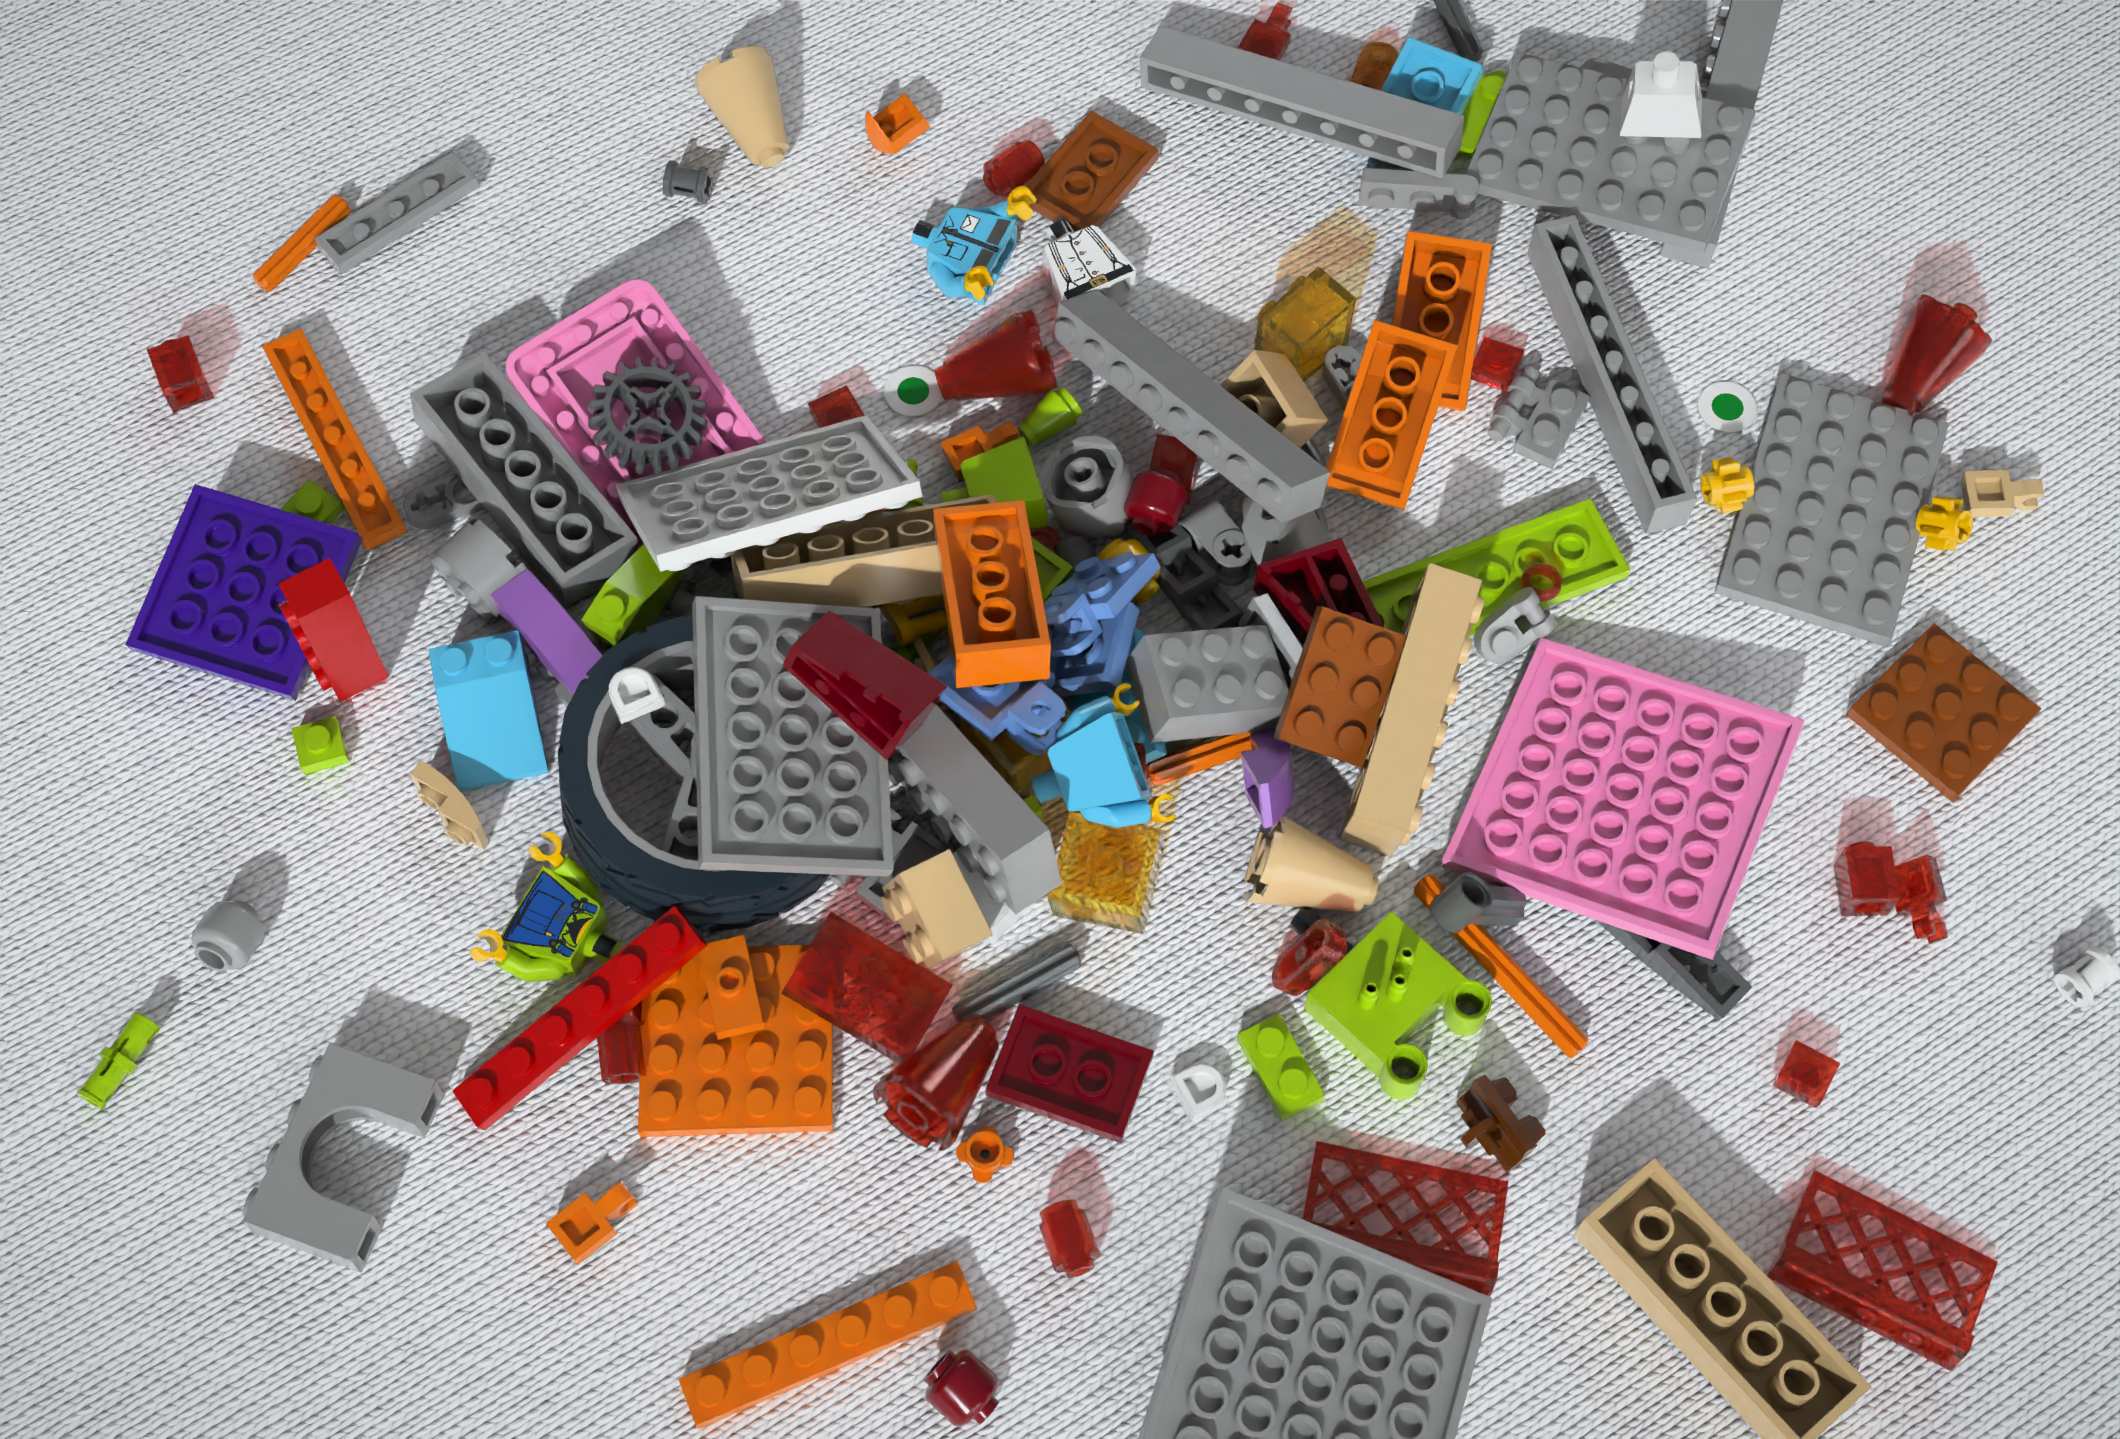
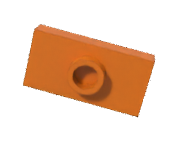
M745 935L707 943L708 946L699 952L717 1039L765 1029Z

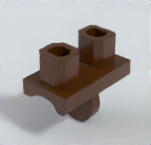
M1486 1075L1475 1079L1472 1082L1471 1088L1456 1101V1104L1463 1112L1460 1117L1470 1129L1460 1140L1467 1149L1480 1143L1489 1156L1494 1155L1508 1173L1517 1168L1536 1148L1537 1143L1545 1135L1546 1130L1536 1117L1527 1115L1520 1120L1516 1117L1510 1107L1518 1099L1517 1091L1507 1078L1503 1077L1490 1081Z

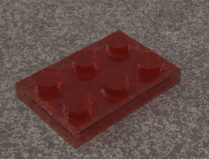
M830 912L781 994L905 1067L953 984L923 966L916 964L913 960L833 912Z

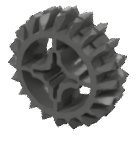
M637 356L634 358L633 369H629L624 362L620 361L617 364L618 376L606 371L603 374L605 385H594L592 394L596 399L588 402V412L593 414L588 419V428L597 431L593 436L595 445L607 444L604 449V456L607 459L620 454L618 466L621 469H625L630 461L636 462L635 469L639 475L644 472L645 464H652V470L655 474L661 473L663 461H666L672 469L677 468L679 464L677 454L689 460L693 454L690 445L700 446L703 436L698 431L706 430L707 419L701 416L707 411V403L697 400L701 396L702 390L700 386H688L691 381L689 372L675 376L677 365L674 361L669 363L665 370L659 368L660 360L657 356L652 358L651 366H643V360ZM650 387L658 390L654 393H643L637 388ZM618 399L624 404V410L629 415V418L625 421V428L621 432L617 429L611 417V410ZM674 399L679 404L684 416V423L678 432L671 427L672 421L666 415L670 410V403ZM652 411H656L655 419L650 416L640 419V412L648 415ZM644 437H650L659 443L642 444L637 441Z

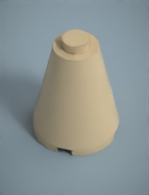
M747 46L732 50L731 53L734 58L723 63L720 62L719 57H716L703 66L695 77V84L699 95L752 164L761 165L764 168L779 164L783 161L784 154L788 151L789 145L772 57L761 46Z
M1283 815L1271 827L1268 834L1260 831L1257 836L1245 877V882L1253 884L1252 892H1244V900L1254 904L1359 912L1364 904L1371 905L1377 894L1379 880L1373 877V868Z

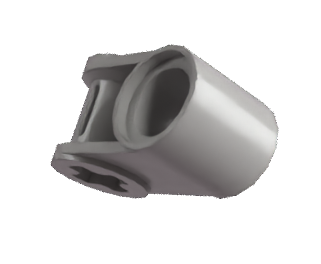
M1210 499L1178 521V524L1191 536L1193 550L1216 572L1220 584L1236 586L1245 581L1250 572L1249 560L1252 551L1248 547L1242 530L1234 523L1218 501Z

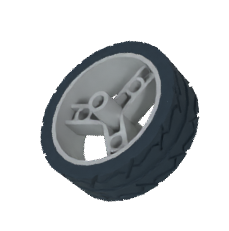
M680 616L646 627L647 632H635L608 649L586 673L589 678L580 681L564 713L559 739L560 747L558 748L560 797L563 823L577 857L603 890L624 906H629L635 913L655 921L673 906H676L683 911L696 930L703 931L704 928L708 931L748 928L779 917V913L789 912L815 894L831 874L699 869L698 839H688L682 835L685 831H698L695 713L674 694L684 689L694 688L692 616ZM629 667L642 668L648 671L655 679L664 698L665 706L621 724L610 700V681L622 669ZM668 721L673 726L670 728H660L655 723ZM622 725L682 782L661 850L637 836L614 811L602 787L599 775L602 760L607 747ZM685 740L691 743L689 759L679 748Z

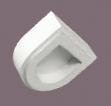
M629 667L622 669L610 681V700L621 724L665 706L664 698L655 679L648 671L642 668Z
M1197 1063L1170 1075L1169 1081L1191 1122L1215 1111L1223 1103L1226 1093V1081L1220 1070L1213 1065Z

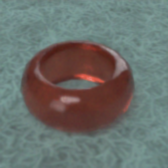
M1535 563L1527 567L1522 573L1521 587L1522 589L1532 587L1539 596L1540 602H1546L1554 599L1560 593L1562 578L1558 570L1553 566L1545 563ZM1534 575H1544L1552 581L1553 587L1548 590L1537 589L1531 584L1530 578Z

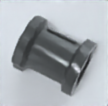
M669 160L663 178V195L670 198L675 194L697 198L698 203L707 204L713 186L712 168L704 166L701 170L679 166L677 161Z

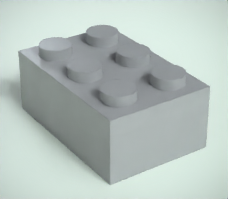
M1267 625L1144 635L1126 660V668L1136 701H1140L1138 707L1149 743L1273 730L1278 724L1289 691Z

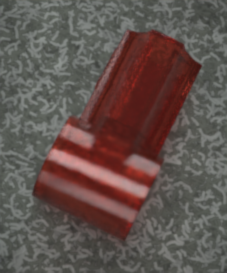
M642 1001L597 1037L602 1082L608 1085L638 1082L640 1077L646 1076L640 1026L645 1024V1020L641 1021Z

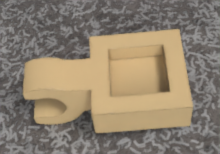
M2009 470L1964 471L1961 477L1965 510L1969 511L1972 517L2011 516L2015 507L2019 510H2034L2038 508L2037 498L2044 497L2042 480L2010 481Z

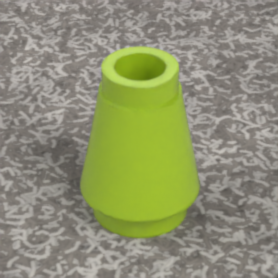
M1061 387L1055 392L1050 390L1023 420V423L1017 426L1020 435L1025 437L1026 442L1031 447H1034L1038 443L1076 425V419L1083 412L1074 397L1064 387Z

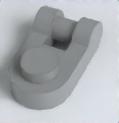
M1526 587L1513 595L1479 625L1474 635V646L1477 653L1484 659L1496 664L1507 663L1519 655L1537 638L1544 637L1552 632L1557 625V621L1549 610H1542L1539 605L1540 598L1534 589ZM1524 614L1528 621L1518 628L1514 621Z

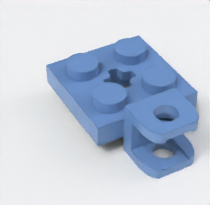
M1126 552L1115 558L1099 560L1098 557H1091L1076 565L1074 568L1075 573L1065 583L1054 588L1051 592L1052 597H1049L1043 603L1047 626L1055 625L1059 633L1051 642L1052 657L1077 655L1093 643L1103 632L1098 620L1115 618L1160 569L1154 553L1134 555L1132 552Z
M1130 601L1115 618L1098 620L1103 632L1089 647L1077 655L1052 657L1050 653V671L1055 674V685L1051 690L1059 697L1115 690L1122 680L1140 609ZM1055 625L1053 630L1048 627L1050 642L1059 634Z
M950 653L928 672L929 675L948 686L939 700L989 741H992L1007 728L1008 737L1035 755H1043L1049 747L1056 744V733L1063 725L1060 719L1065 716L1066 706L1063 700L1051 690L1055 685V674L1051 671L1049 679L997 684L995 687L973 686L956 688ZM1047 730L1049 732L1048 735L1043 738H1037L1032 735V733L1043 735L1047 732Z

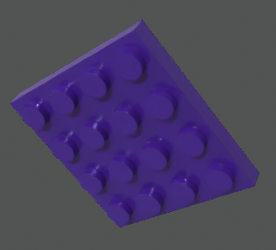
M195 484L125 645L130 650L296 701L310 665L278 605L286 600L278 583L328 558L331 559L345 583L362 542V537L357 532Z

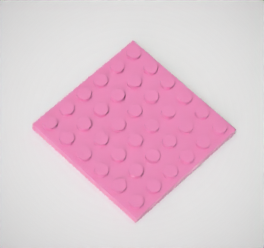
M1540 638L1443 856V868L1461 874L1465 872L1474 873L1487 883H1498L1504 887H1515L1524 893L1525 896L1713 960L1803 730L1804 719Z

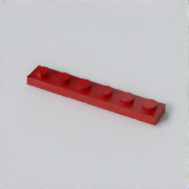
M673 906L453 1089L452 1092L476 1127L484 1131L487 1130L707 947V943L683 911Z

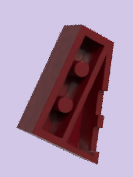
M1342 538L1258 565L1253 591L1258 596L1268 593L1291 631L1303 644H1305L1317 606H1323L1384 628Z
M830 610L791 646L782 664L784 668L885 760H888L923 725L948 687Z

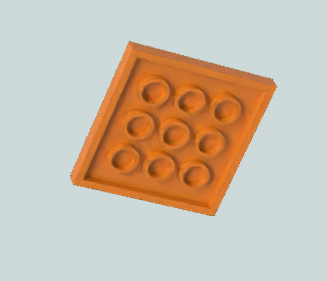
M833 945L747 946L765 1027L762 1030L717 1039L699 953L642 1000L638 1111V1133L640 1137L833 1131Z

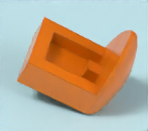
M906 93L874 117L869 111H866L865 127L869 141L876 150L886 154L897 153L930 128L924 116Z

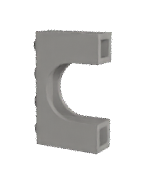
M329 1043L324 1055H319L312 1064L309 1073L310 1084L303 1098L297 1099L290 1109L287 1119L289 1127L281 1143H276L267 1156L265 1164L267 1172L259 1188L255 1187L252 1189L245 1201L243 1222L256 1235L362 1273L383 1227L373 1214L326 1198L315 1191L311 1179V1165L314 1154L323 1139L333 1130L349 1122L360 1120L376 1121L425 1139L445 1094L435 1079Z

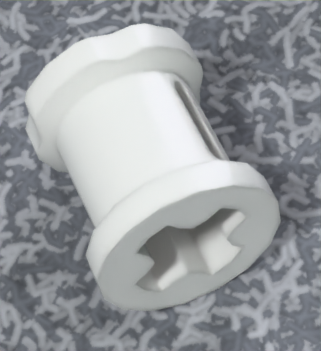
M2091 946L2081 953V960L2070 970H2061L2054 977V982L2058 991L2067 1001L2077 1007L2085 1008L2093 1001V994L2105 983L2110 984L2120 977V969L2106 951L2099 947Z

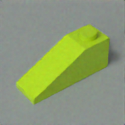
M643 544L605 582L581 620L595 639L610 647L615 646L637 631L647 632L646 627L653 625L689 567L679 571L665 570L660 572L645 544Z

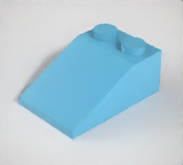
M519 630L428 649L436 696L455 782L460 792L549 773L528 655Z

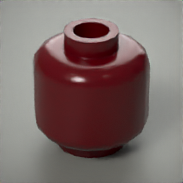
M1152 467L1149 471L1140 472L1134 477L1124 503V512L1128 519L1132 521L1131 526L1134 530L1143 535L1155 536L1157 532H1169L1176 527L1187 501L1186 489L1181 484L1182 480L1177 474L1165 468Z
M951 1350L947 1351L924 1378V1381L928 1384L925 1392L927 1401L956 1427L964 1426L972 1419L980 1425L999 1404V1400L993 1396L999 1385L997 1375L969 1350H962L956 1354Z

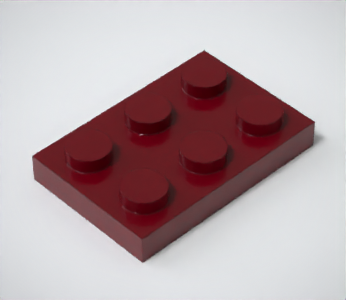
M1019 1004L985 1089V1094L996 1100L1122 1144L1151 1065L1154 1051Z

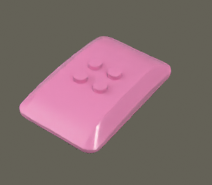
M632 279L624 282L516 348L507 358L506 374L517 392L635 534L639 549L644 542L619 500L616 484L655 473L652 470V464H645L644 472L639 475L635 469L636 462L630 461L625 469H621L618 466L620 454L607 459L604 456V449L607 444L596 446L593 442V436L597 431L588 428V419L593 416V414L588 412V402L596 399L592 394L594 385H605L603 374L606 371L618 376L617 364L620 361L624 362L629 369H633L634 358L637 356L643 360V366H651L652 358L657 356L660 360L659 368L665 370L667 365L674 361L677 365L675 376L689 372L691 381L688 386H700L702 390L701 396L697 400L707 403V411L701 415L707 419L706 430L698 431L703 436L701 445H690L693 454L689 460L677 454L679 460L678 467L767 442L657 290L644 280ZM650 387L637 388L643 393H654L658 390ZM618 399L611 410V417L615 426L621 432L625 428V421L629 418V415L624 410V404ZM674 399L670 403V410L666 415L672 421L671 427L678 432L684 423V416L679 404ZM652 411L648 415L640 412V419H644L647 416L655 419L656 411ZM644 437L637 441L642 444L659 443L650 437ZM666 461L662 462L661 472L672 469Z

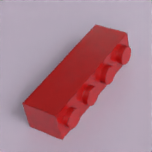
M330 558L278 583L286 598L285 601L278 605L323 691L332 688L338 700L342 702L389 678L351 594Z

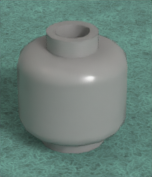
M243 901L216 902L207 910L192 932L191 941L195 948L194 954L203 965L214 971L225 972L227 970L240 969L249 961L262 942L264 928L258 919L257 911L248 903Z

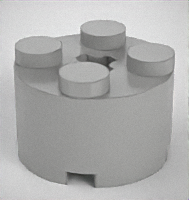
M1101 436L1078 437L1071 440L1073 446L1062 452L1058 448L1046 459L1039 476L1041 489L1065 532L1073 536L1084 535L1087 538L1101 536L1114 538L1123 532L1125 523L1129 520L1124 512V503L1134 476L1122 453L1112 441Z
M475 518L466 523L428 559L431 565L442 575L440 578L456 596L460 597L463 595L471 603L469 605L470 608L486 624H489L493 619H497L501 615L491 594L527 569L522 562L515 567L514 565L517 562L510 554L512 550L488 526L480 520L476 521Z

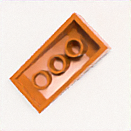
M1407 231L1392 325L1458 345L1438 407L1465 411L1492 244Z
M1374 320L1326 469L1330 471L1327 487L1403 511L1405 510L1458 345Z
M1025 501L933 509L948 638L956 688L1049 679L1051 642Z

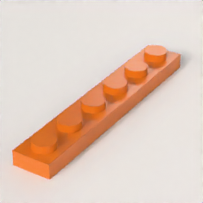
M302 328L262 345L357 533L362 537V543L366 550H371L408 533Z
M955 1261L681 1377L678 1380L697 1429H701L977 1311V1306L959 1263Z

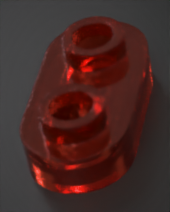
M1326 919L1316 921L1278 957L1272 972L1273 986L1291 996H1298L1310 989L1319 977L1343 959L1347 950L1344 929Z

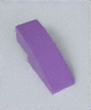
M526 569L492 593L491 596L501 616L514 630H519L531 653L574 695L580 681L589 678L586 673L602 657V654L560 603Z
M1276 729L1250 733L1252 750L1241 752L1245 795L1263 828L1273 827L1283 817L1292 802L1295 792L1291 744L1273 738Z

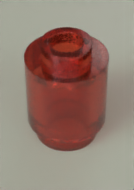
M1028 139L1022 142H1013L984 163L983 181L986 187L993 194H999L1002 197L1008 198L1012 190L1019 186H1025L1045 164L1043 154L1036 144Z
M1075 1199L1060 1201L1044 1208L1039 1213L1042 1220L1039 1229L1054 1271L1057 1273L1065 1272L1068 1278H1073L1095 1268L1093 1261L1098 1259L1101 1253L1085 1210L1079 1209Z

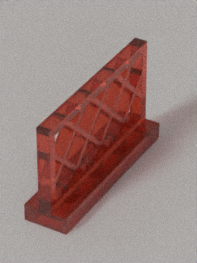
M1316 1141L1302 1219L1490 1297L1498 1277V1255L1508 1181ZM1323 1158L1343 1162L1352 1175L1333 1186L1321 1170ZM1378 1170L1391 1172L1400 1185L1381 1196L1368 1179V1176ZM1426 1180L1439 1182L1448 1196L1430 1206L1416 1189V1186ZM1359 1182L1373 1202L1353 1212L1339 1193ZM1320 1184L1321 1187L1324 1189V1192L1317 1195L1318 1186ZM1474 1190L1495 1194L1493 1208L1480 1216L1475 1213L1464 1199V1196ZM1407 1193L1421 1212L1402 1223L1388 1203ZM1329 1199L1333 1201L1345 1217L1334 1225L1312 1221L1314 1208ZM1455 1203L1469 1223L1450 1233L1436 1213ZM1378 1209L1393 1227L1392 1230L1382 1236L1369 1233L1360 1221ZM1428 1220L1442 1239L1432 1246L1418 1244L1408 1230ZM1492 1220L1491 1228L1489 1230L1486 1227L1485 1223ZM1476 1230L1488 1245L1487 1257L1483 1258L1467 1254L1457 1241Z
M1814 1170L1805 1187L1778 1255L1772 1261L1767 1277L1952 1371L1970 1351L1975 1337L1972 1335L1998 1261ZM1817 1190L1834 1197L1842 1212L1822 1217L1814 1200ZM1807 1214H1809L1811 1220L1804 1222ZM1870 1215L1880 1220L1887 1236L1868 1240L1858 1218ZM1847 1221L1857 1244L1837 1249L1827 1226ZM1816 1229L1826 1252L1814 1255L1796 1246L1795 1243L1800 1233ZM1916 1238L1926 1243L1934 1259L1914 1263L1904 1241ZM1892 1244L1903 1267L1884 1272L1873 1249ZM1862 1253L1872 1275L1859 1278L1849 1273L1842 1257ZM1962 1261L1980 1270L1977 1282L1961 1287L1950 1264ZM1938 1267L1949 1290L1930 1295L1919 1272ZM1908 1276L1919 1299L1907 1302L1895 1296L1888 1281ZM1972 1294L1971 1299L1968 1302L1966 1295ZM1954 1299L1963 1316L1960 1328L1942 1320L1935 1304Z

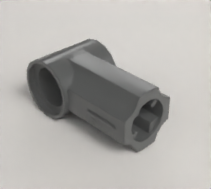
M1465 872L1431 901L1430 910L1435 921L1448 932L1457 933L1469 924L1515 926L1524 919V908L1527 899L1524 893L1515 887H1504L1498 883H1486L1478 875Z

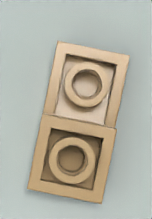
M420 760L410 774L418 789L417 796L428 806L438 810L445 825L444 832L452 840L463 846H467L471 842L484 850L489 841L468 800L448 778Z

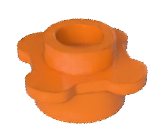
M983 1126L967 1142H962L957 1146L956 1157L960 1162L966 1163L971 1168L973 1179L976 1182L988 1183L991 1181L994 1172L1001 1167H1009L1013 1163L1014 1152L1010 1147L1004 1146L995 1128ZM982 1151H988L990 1156L984 1159L980 1154Z

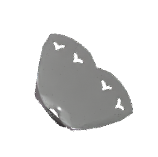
M1245 496L1242 509L1244 521L1242 529L1248 547L1252 551V556L1258 565L1328 542V524L1322 507L1318 508L1316 513L1311 511L1281 523L1276 518L1264 519L1262 516L1264 508L1249 496ZM1278 540V544L1274 545L1272 541Z

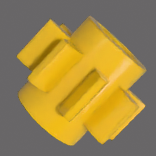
M1732 457L1712 460V469L1702 473L1700 478V488L1705 503L1707 505L1714 504L1715 509L1720 508L1722 514L1743 509L1742 502L1747 501V498L1752 497L1754 494V481L1747 465L1740 466V462H1734Z
M1934 496L1932 498V505L1925 504L1921 507L1916 518V529L1920 531L1919 536L1927 537L1925 542L1926 548L1955 551L1956 543L1967 541L1972 531L1973 518L1969 511L1961 510L1963 500Z

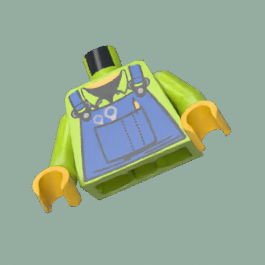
M553 832L540 833L551 846L550 852L547 855L543 854L535 845L529 846L531 857L536 861L543 862L548 860L551 863L550 869L542 866L502 935L492 929H486L476 934L479 938L485 939L489 943L490 952H486L479 947L470 949L471 957L474 960L484 962L493 958L497 967L528 983L557 980L563 975L577 977L589 958L605 964L621 950L622 946L620 940L604 933L609 923L603 908L604 898L591 876L568 853H560L562 843L560 838Z

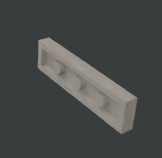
M452 151L314 238L317 247L342 275L479 188L477 177Z

